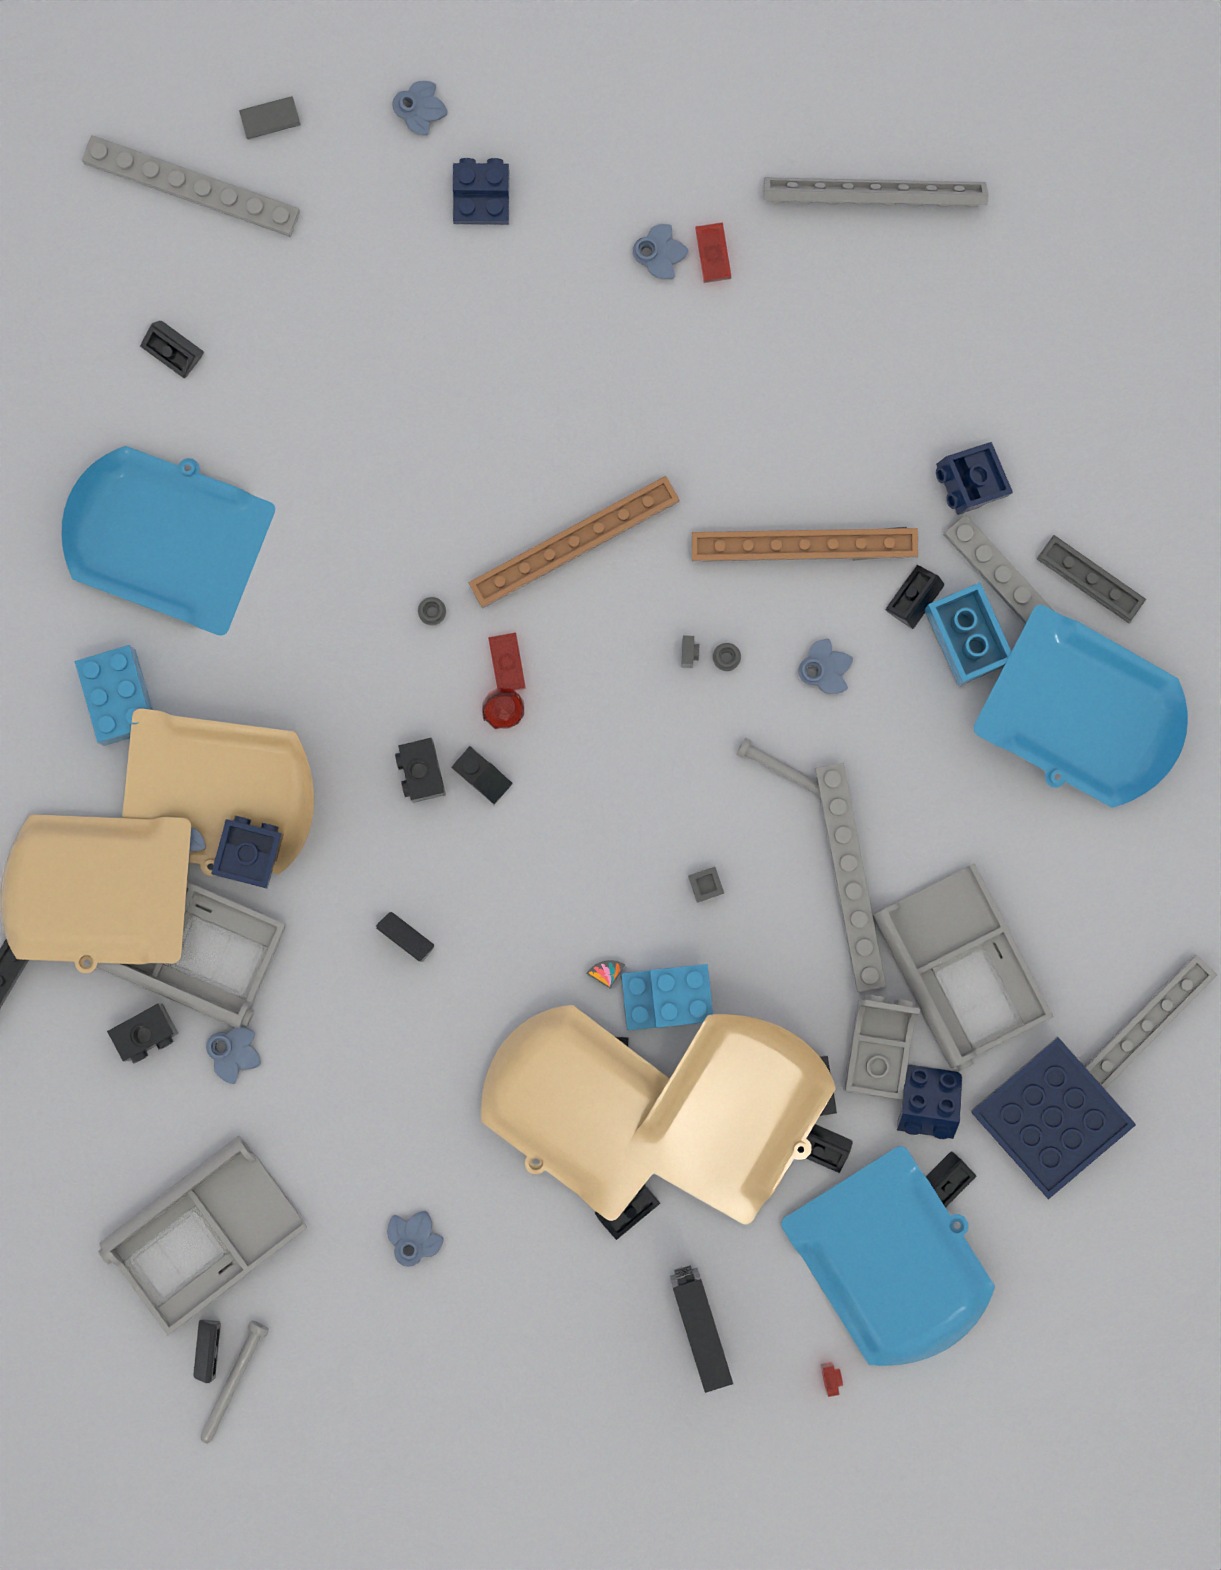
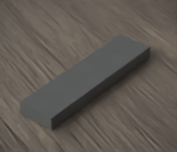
M1055 535L1051 537L1037 557V560L1127 623L1132 621L1146 601V598Z

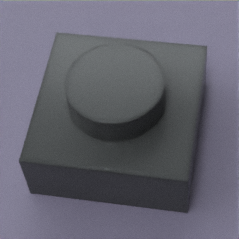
M683 635L681 667L692 668L693 661H699L700 644H694V636Z
M716 867L688 875L697 903L724 894Z

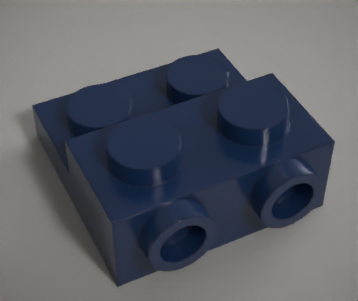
M461 158L459 163H453V224L509 225V164H504V161L499 158H490L487 160V163H476V160L473 158Z
M992 442L948 455L936 463V478L940 483L945 484L948 491L946 496L947 504L951 509L956 510L957 515L980 508L987 503L1008 497L1013 493Z
M234 816V820L226 819L211 874L268 889L284 834L278 832V826L262 823L261 828L250 825V819Z

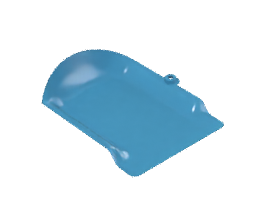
M124 446L95 461L73 486L68 496L62 519L61 535L65 561L72 580L222 636L230 628L273 519L275 506L273 503L251 495L240 488L200 474L199 464L194 459L187 458L182 460L179 465ZM190 465L191 470L185 471L184 466Z
M1037 605L1033 609L974 724V732L986 741L1006 749L1045 770V781L1050 787L1058 788L1066 782L1113 808L1147 793L1173 768L1184 746L1188 726V711L1184 692L1178 678L1082 623L1065 617L1044 605ZM1059 773L1061 775V779L1055 780V774Z
M898 1146L789 1214L781 1222L786 1236L807 1264L869 1365L893 1366L909 1364L930 1358L947 1350L960 1341L976 1325L993 1295L994 1283L963 1236L968 1230L967 1219L960 1214L950 1216L909 1151L903 1146ZM955 1222H959L961 1224V1227L959 1229L954 1228Z

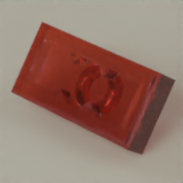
M723 222L695 226L703 283L731 279Z
M516 633L488 637L498 694L526 689Z

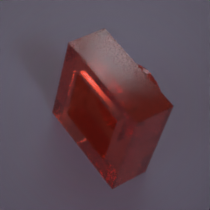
M832 1362L820 1364L827 1396L840 1395L838 1387L843 1386L840 1368L834 1369Z

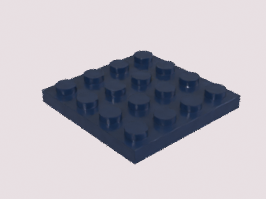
M1058 1036L971 1110L975 1118L1048 1200L1136 1126L1131 1117Z

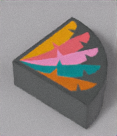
M613 960L602 961L591 967L586 974L611 989L625 964Z

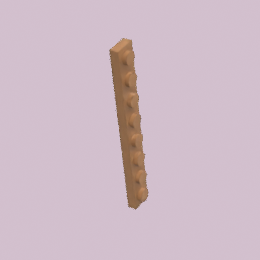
M664 476L468 583L483 609L677 504L679 498L668 478Z
M918 528L692 532V562L918 557Z

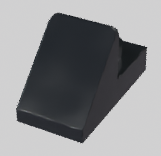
M471 746L467 748L451 767L494 805L513 784Z

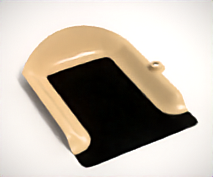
M137 709L133 712L132 723H139L131 724L122 818L157 819L174 817L188 819L191 827L200 832L206 844V849L202 851H190L189 862L200 864L202 872L208 876H216L211 874L212 870H209L207 865L209 863L214 865L225 820H234V816L250 819V825L260 828L262 823L278 826V832L284 834L277 862L274 864L272 873L280 874L295 860L308 837L314 810V788L310 766L296 732L179 717L149 709Z
M30 814L12 845L5 864L0 889L2 925L7 942L16 959L75 962V967L81 973L94 971L97 963L172 964L178 962L182 951L191 835L190 821L186 818L174 817L127 819ZM90 960V966H85L84 961Z
M574 1005L552 1008L531 1017L518 1026L497 1050L488 1069L483 1086L481 1122L527 1156L525 1167L528 1172L540 1174L546 1170L578 1194L592 1209L607 1220L613 1221L621 1215L653 1174L651 1171L628 1159L625 1155V1149L636 1130L646 1120L668 1083L669 1078ZM533 1159H539V1164L534 1165L532 1163Z
M729 1014L708 1015L646 1120L629 1141L625 1149V1155L631 1161L738 1222L749 1224L754 1220L763 1203L772 1196L793 1159L802 1160L810 1155L811 1144L806 1138L836 1089L834 1081L819 1055L801 1038L790 1031L770 1022L747 1016ZM798 1147H804V1152L799 1153L797 1151Z

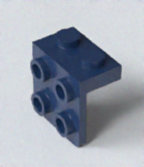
M908 1065L902 1108L897 1120V1131H904L910 1135H930L938 1139H954L960 1123L962 1075L955 1071Z

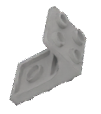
M866 995L865 1000H858L845 1091L902 1100L912 1033L917 1015L920 1014L921 1009L915 1008V1002L894 999V1004L885 1003L886 997Z

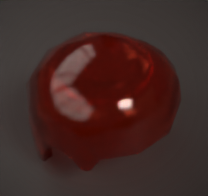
M498 687L490 691L483 700V720L487 721L494 729L511 728L519 724L524 716V701L513 689Z

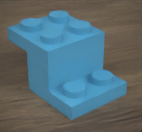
M708 964L621 974L627 1031L703 1023L708 1015H713Z

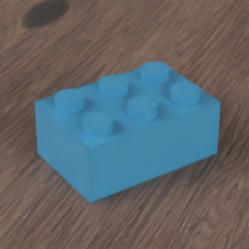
M980 582L932 602L924 609L958 687L1005 666L1011 654V649Z
M127 645L74 661L97 742L106 746L130 739L131 724L139 723H132L133 712L137 709L153 710L136 650Z

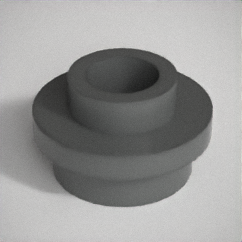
M428 597L419 604V618L427 625H437L444 620L446 607L440 599ZM430 607L437 608L438 612L435 616L427 614V610Z
M722 643L716 647L713 653V662L718 669L731 671L739 665L741 653L734 644ZM723 653H730L732 660L724 662L721 656Z

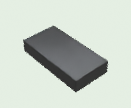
M293 96L239 110L247 139L301 125Z

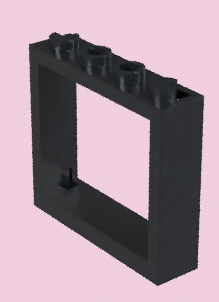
M691 1265L677 1268L674 1270L675 1275H671L670 1279L704 1392L707 1393L732 1385L733 1380L698 1268L692 1269Z

